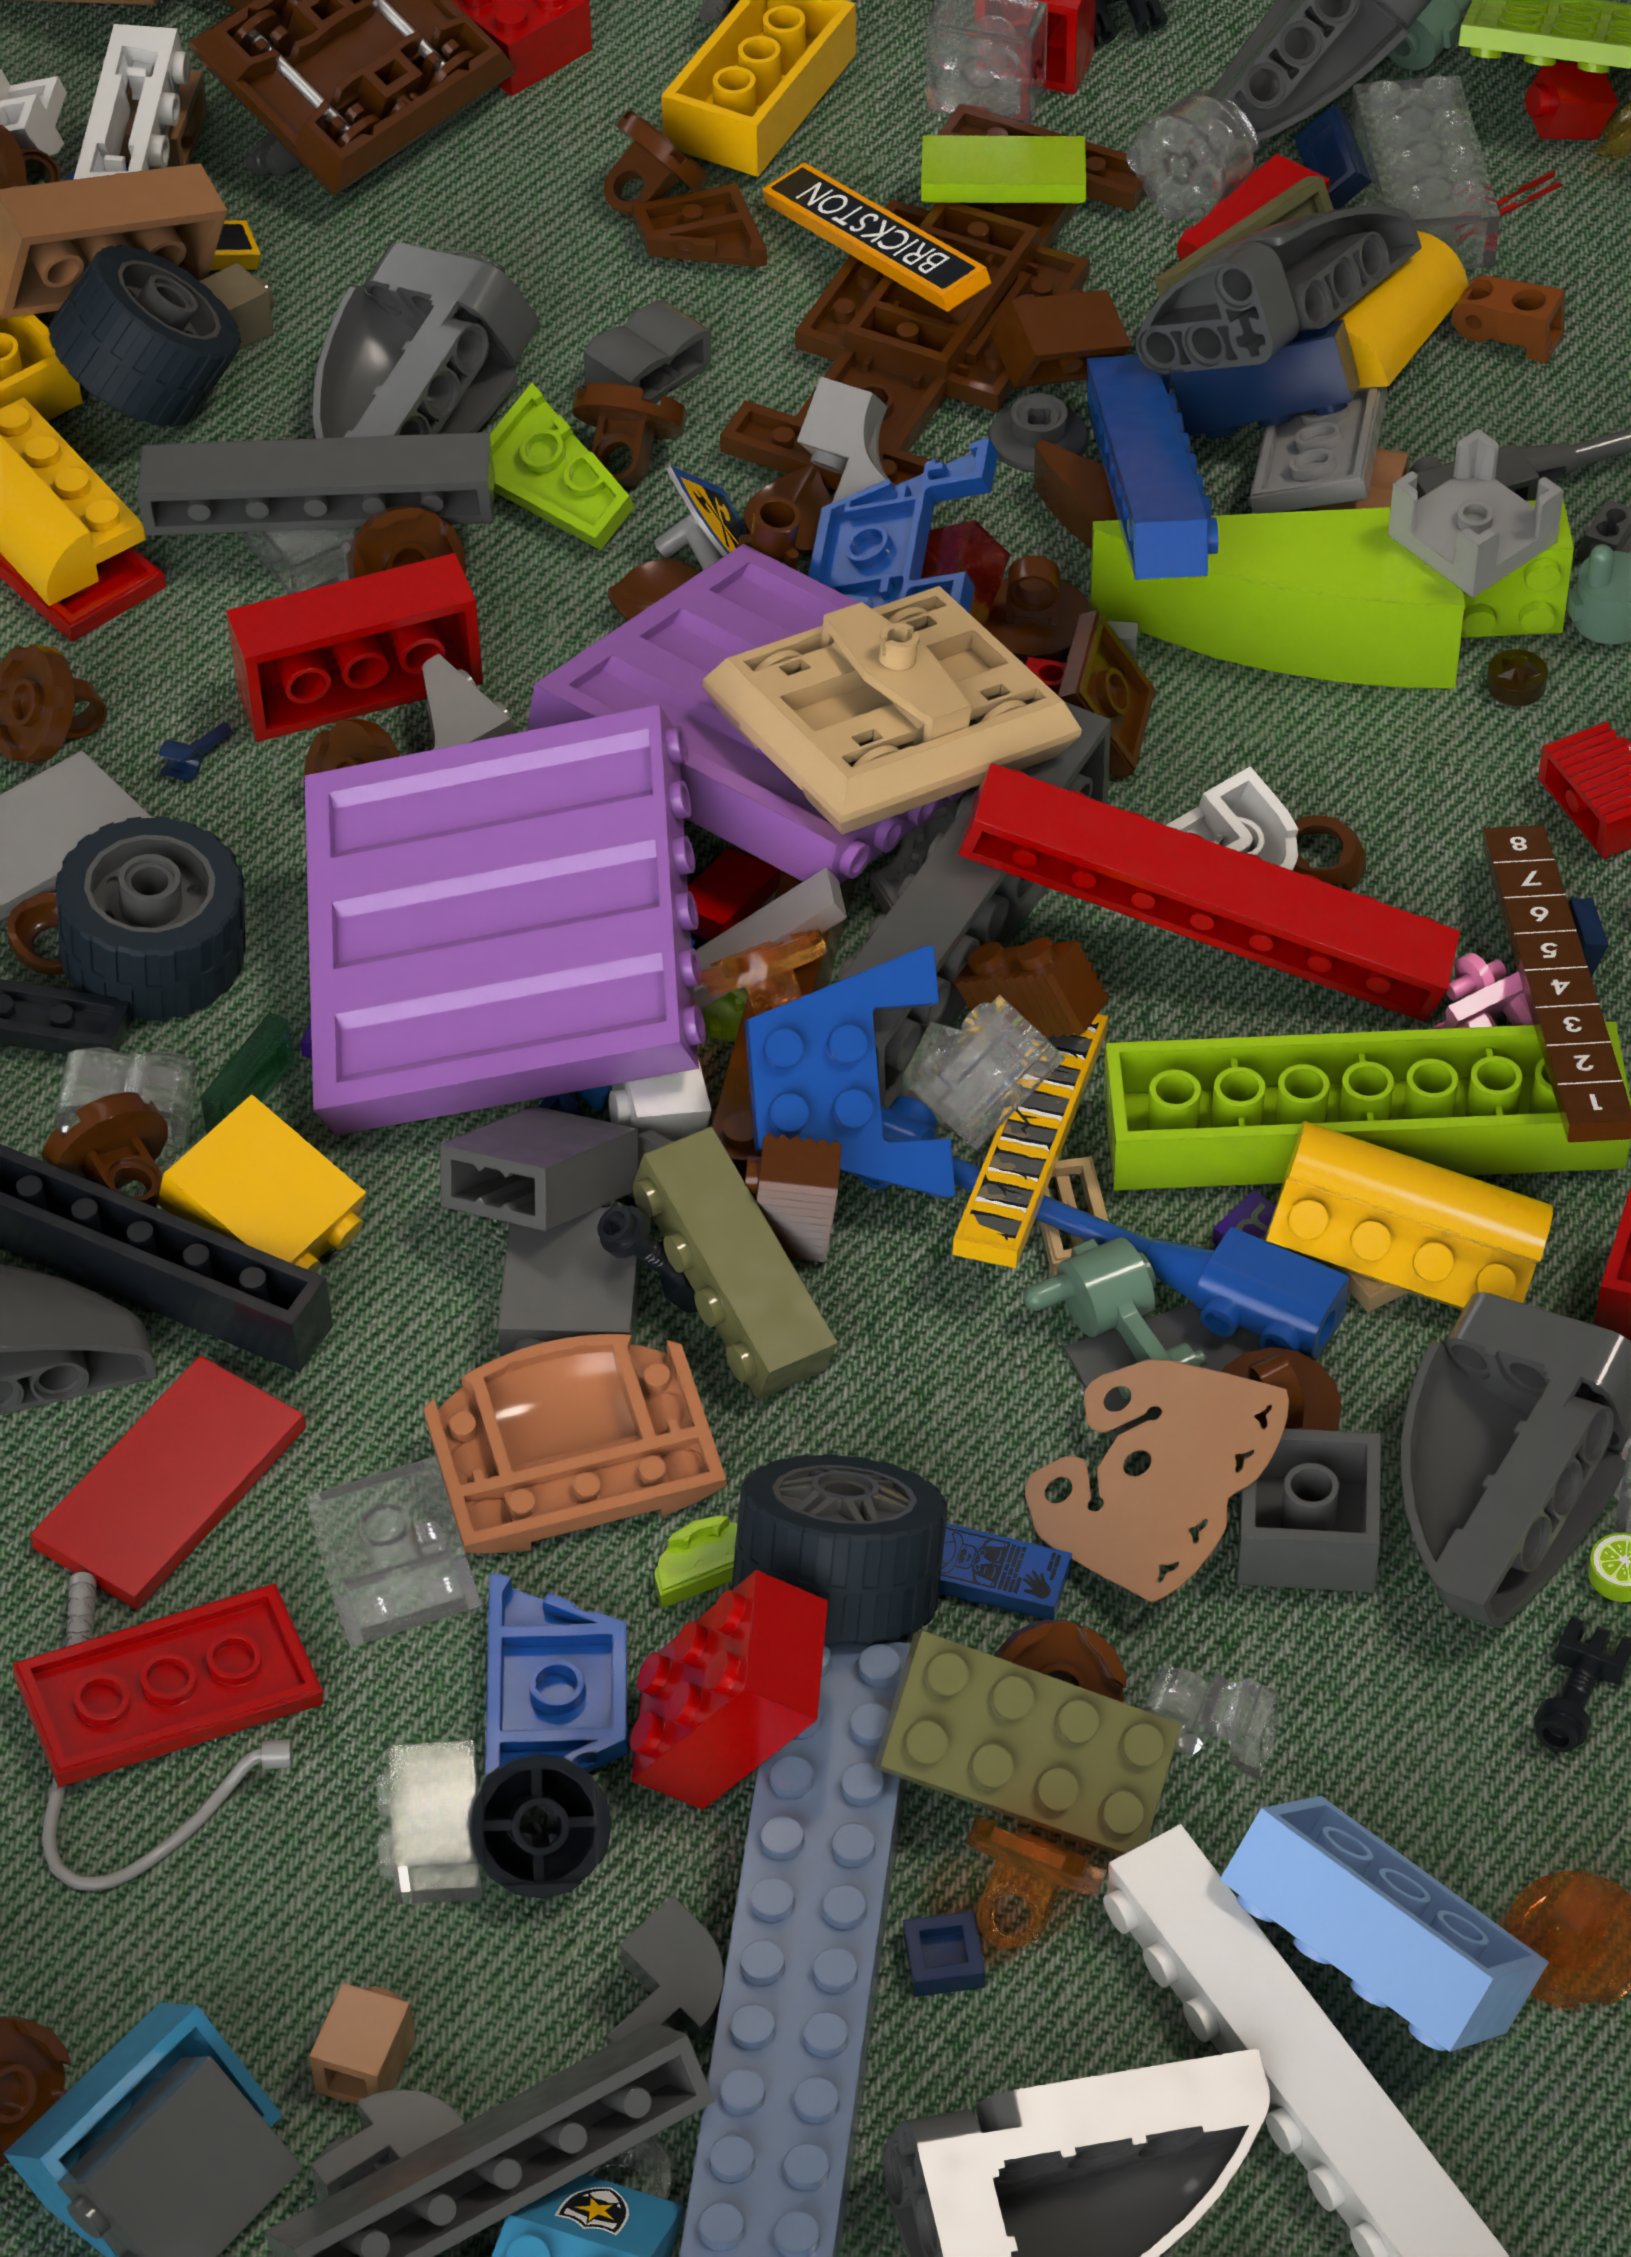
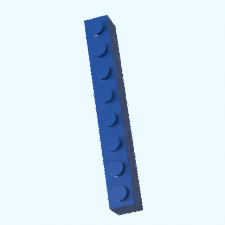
M1138 355L1087 358L1088 415L1135 580L1208 576V554L1218 553L1216 517L1211 518L1210 498L1208 495L1204 496L1202 474H1197L1195 453H1190L1188 432L1184 433L1182 413H1177L1176 395L1171 393L1169 374H1160L1148 369Z

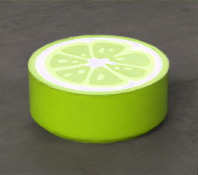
M1620 1532L1604 1536L1595 1543L1590 1554L1588 1577L1591 1585L1602 1596L1617 1602H1631V1533Z

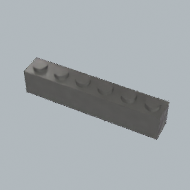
M490 432L142 445L137 496L145 536L361 528L369 517L388 507L413 505L432 511L449 525L493 523L495 471Z
M651 2022L265 2231L264 2234L274 2257H434L715 2101L688 2035Z

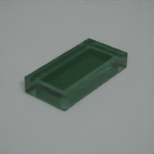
M269 1012L201 1095L206 1135L251 1094L260 1102H263L294 1063L290 1027L287 1019Z

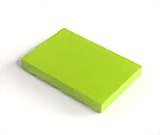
M922 135L921 201L927 203L1086 202L1085 136Z

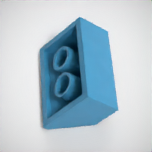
M163 2002L156 2005L3 2153L46 2209L105 2257L119 2256L102 2236L99 2239L92 2237L73 2220L67 2209V2206L72 2201L59 2187L57 2182L181 2058L211 2056L270 2128L283 2117L198 2005Z

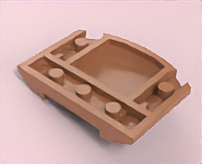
M625 1334L584 1335L543 1342L498 1357L461 1377L463 1387L447 1399L439 1409H437L435 1399L429 1402L423 1408L424 1417L465 1553L531 1551V1542L655 1510H659L661 1517L698 1502L727 1486V1479L682 1344L667 1340L666 1353L641 1345H631L632 1335Z

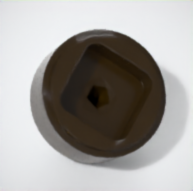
M1511 649L1500 652L1489 663L1487 676L1488 691L1496 700L1507 705L1525 706L1538 701L1545 693L1548 676L1547 665L1542 658L1530 651Z

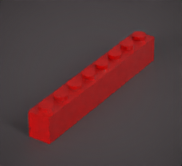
M990 763L974 797L957 854L958 856L1424 1022L1428 1021L1448 990L1460 930L1440 924L1432 918L1418 916L1381 903L1371 896L1359 895L1328 884L1315 876L1300 874L1264 861L1256 855L1242 853L1208 841L1195 833L1183 832L1155 822L1139 813L1125 811L1088 798L1080 792L1066 790L1030 777L1019 770L1007 769Z

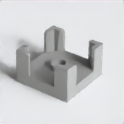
M1476 429L1458 442L1453 477L1420 499H1418V492L1416 490L1418 474L1414 471L1393 482L1388 535L1472 598L1557 543L1564 492L1562 488L1551 480L1542 477L1538 480L1534 507L1495 479L1499 451L1498 443L1480 429Z

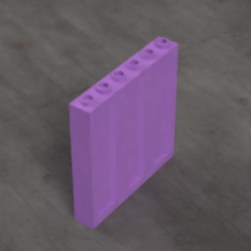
M742 544L536 682L533 687L527 731L660 704L672 725H680L682 727L687 742L688 761L680 764L681 780L686 783L689 791L692 813L691 817L685 819L802 882L825 867L839 880L840 885L848 878H856L874 858L882 852H890L897 845L900 838L917 825H925L934 812L950 800L956 801L965 792V790L842 835L806 799L803 790L792 782L759 748L755 749L721 715L702 687L703 678L726 658L823 626L825 614L859 603L746 544Z
M660 704L305 775L313 1110L336 1136L699 1069L697 1045L705 1043L706 1030L702 1012L699 1006H695L694 987L701 986L702 970L698 954L694 948H691L690 930L698 928L699 919L695 899L692 893L688 892L687 874L694 873L695 858L688 836H684L683 821L684 818L691 817L692 807L687 785L681 780L680 764L688 761V747L682 727L680 725H672Z

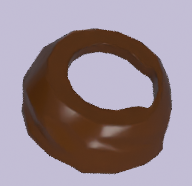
M1307 816L1294 820L1299 829L1296 838L1319 833L1334 835L1342 845V852L1339 856L1338 864L1328 868H1312L1298 854L1293 871L1315 876L1331 885L1344 883L1348 889L1357 885L1366 871V852L1357 834L1341 820L1328 816Z
M42 892L24 900L11 911L7 921V941L19 962L35 972L47 975L65 974L62 960L44 959L33 949L34 940L41 932L49 928L58 927L56 892Z

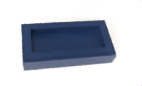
M1335 104L1330 106L1294 137L1304 167L1330 179L1329 197L1333 210L1343 207L1372 182L1348 117Z

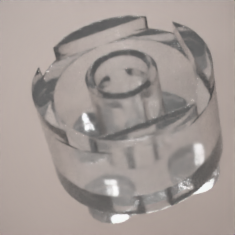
M1195 91L1188 93L1143 124L1135 136L1133 145L1127 150L1126 158L1129 167L1136 173L1137 179L1143 182V190L1156 204L1159 213L1168 220L1176 221L1180 218H1198L1208 214L1256 172L1257 166L1253 168V154L1258 151V141L1254 128L1244 112L1225 97L1218 101L1205 96L1209 92Z

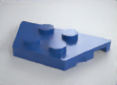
M500 1573L489 1574L485 1776L509 1758L534 1752L564 1756L587 1772L627 1755L626 1622L598 1611H583L577 1608L572 1601L549 1592L544 1600L512 1588L511 1578Z

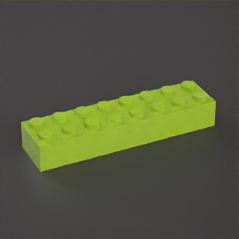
M1616 1021L1605 1022L1631 1106ZM1534 1025L1106 1043L1104 1101L1114 1191L1280 1184L1283 1181L1303 1121L1466 1176L1626 1169L1631 1139L1572 1143L1567 1141Z

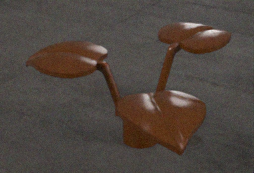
M812 464L774 480L749 500L744 510L743 519L748 534H742L739 537L737 548L742 544H746L781 563L784 562L787 566L798 571L797 561L799 554L813 553L821 508L833 502L824 485L817 465ZM667 558L648 561L631 570L619 583L608 588V598L616 611L626 621H629L699 574V572L692 566L675 559Z

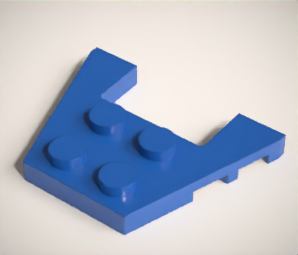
M990 438L980 439L969 444L972 453L947 464L938 462L937 459L925 463L923 474L894 486L891 480L887 479L822 507L808 577L859 603L863 602L872 609L940 586L970 614L975 586L966 571L921 579L934 505L940 501L991 493L998 452Z
M934 946L921 947L749 1018L744 1022L755 1151L761 1152L763 1137L770 1132L776 1138L784 1134L789 1140L796 1135L802 1141L810 1137L815 1143L822 1138L828 1144L837 1140L842 1145L841 1172L876 1180L877 1183L885 1185L892 1184L923 1192L928 1196L939 1199H949L956 1196L951 1138L886 1142L883 1138L873 1011L931 1007L939 1004Z

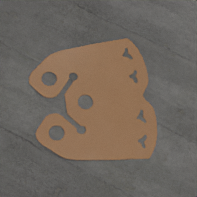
M1150 1359L1101 1375L1093 1380L1084 1391L1086 1422L1091 1429L1107 1433L1147 1414V1411L1155 1406L1160 1407L1162 1413L1156 1420H1147L1119 1434L1097 1467L1099 1496L1104 1501L1102 1508L1098 1511H1091L1088 1508V1503L1091 1501V1490L1087 1463L1082 1458L1064 1456L1030 1474L1025 1484V1498L1037 1535L1053 1549L1072 1553L1071 1559L1151 1603L1165 1598L1194 1575L1218 1545L1227 1527L1228 1499L1256 1481L1269 1464L1281 1440L1288 1418L1289 1397L1287 1389L1170 1360ZM1120 1386L1128 1388L1131 1392V1399L1125 1408L1115 1412L1105 1408L1104 1399L1110 1390ZM1271 1405V1410L1266 1414L1267 1427L1262 1429L1255 1415ZM1254 1450L1253 1455L1244 1459L1242 1469L1236 1472L1237 1461L1235 1456ZM1136 1451H1146L1149 1453L1151 1464L1143 1474L1129 1476L1125 1473L1124 1463L1129 1455ZM1057 1478L1069 1479L1072 1483L1070 1495L1062 1502H1049L1045 1496L1047 1486ZM1204 1520H1208L1206 1526L1198 1532V1542L1193 1543V1537L1189 1529L1196 1527ZM1179 1563L1176 1569L1168 1571L1163 1581L1158 1583L1160 1576L1159 1567L1161 1565Z

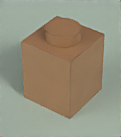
M342 1983L309 2055L315 2093L357 2105L358 2101L372 2094L393 2090L416 2040L410 2002L403 2001L397 1994L382 1987L370 1986L363 1989Z

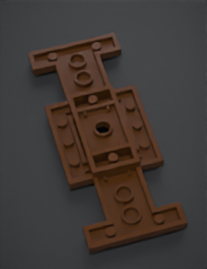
M963 104L958 105L937 134L962 136H1066ZM1085 141L1086 197L1134 211L1155 180L1156 162ZM890 199L885 206L886 210L984 265L987 268L991 284L954 309L946 312L850 255L796 329V349L835 361L824 376L825 378L872 392L887 406L879 433V457L885 474L894 485L923 474L925 463L931 461L930 459L908 453V451L946 396L998 412L1014 389L990 333L1004 312L1006 305L1012 299L1025 294H1033L1036 297L1060 295L1074 289L1081 290L1089 278V259L1049 247L1079 203H936L931 211ZM1009 291V292L1007 293V295L1005 296V298L1003 299V301L1000 303V301L1002 300V298L1004 297V295L1006 294V292ZM989 319L983 330L980 332L986 321ZM815 390L797 416L745 400L720 434V452L787 474L812 465L813 463L810 462L812 454L799 444L797 439ZM818 466L824 485L837 490L843 473H836Z

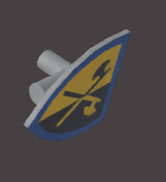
M670 465L666 470L691 513L656 538L654 543L658 551L665 558H670L689 544L702 569L705 570L735 550L739 543V537L747 533L723 488Z

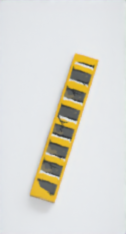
M1097 1014L1087 1030L1079 1036H1076L1075 1033L1068 1037L1063 1034L1058 1038L1053 1035L1048 1039L1046 1036L1039 1039L1034 1036L954 1235L952 1255L1017 1268L1106 1037L1108 1016Z

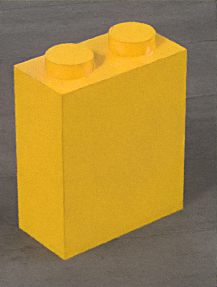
M251 1094L163 1173L157 1204L170 1214L315 1273L320 1265L318 1259L332 1246L338 1251L343 1249L360 1231L363 1220L359 1217L366 1191Z

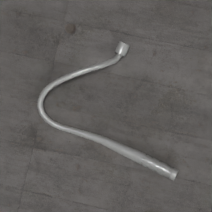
M78 1572L70 1577L68 1597L70 1602L68 1603L67 1611L69 1619H67L65 1647L93 1639L94 1600L96 1599L97 1581L91 1573ZM291 1739L262 1741V1747L243 1756L197 1812L171 1836L127 1867L102 1876L91 1877L75 1874L63 1864L60 1858L56 1834L58 1818L67 1785L58 1788L53 1776L42 1831L44 1857L52 1874L68 1887L84 1891L111 1889L133 1880L181 1846L205 1824L253 1766L262 1762L263 1769L292 1768L293 1752Z

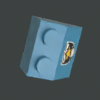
M583 2174L508 2215L505 2218L492 2257H670L686 2208L681 2204Z

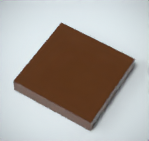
M1096 609L1079 614L1058 696L1066 703L1111 719L1109 771L1115 779L1130 776L1136 770L1155 688L1102 613Z

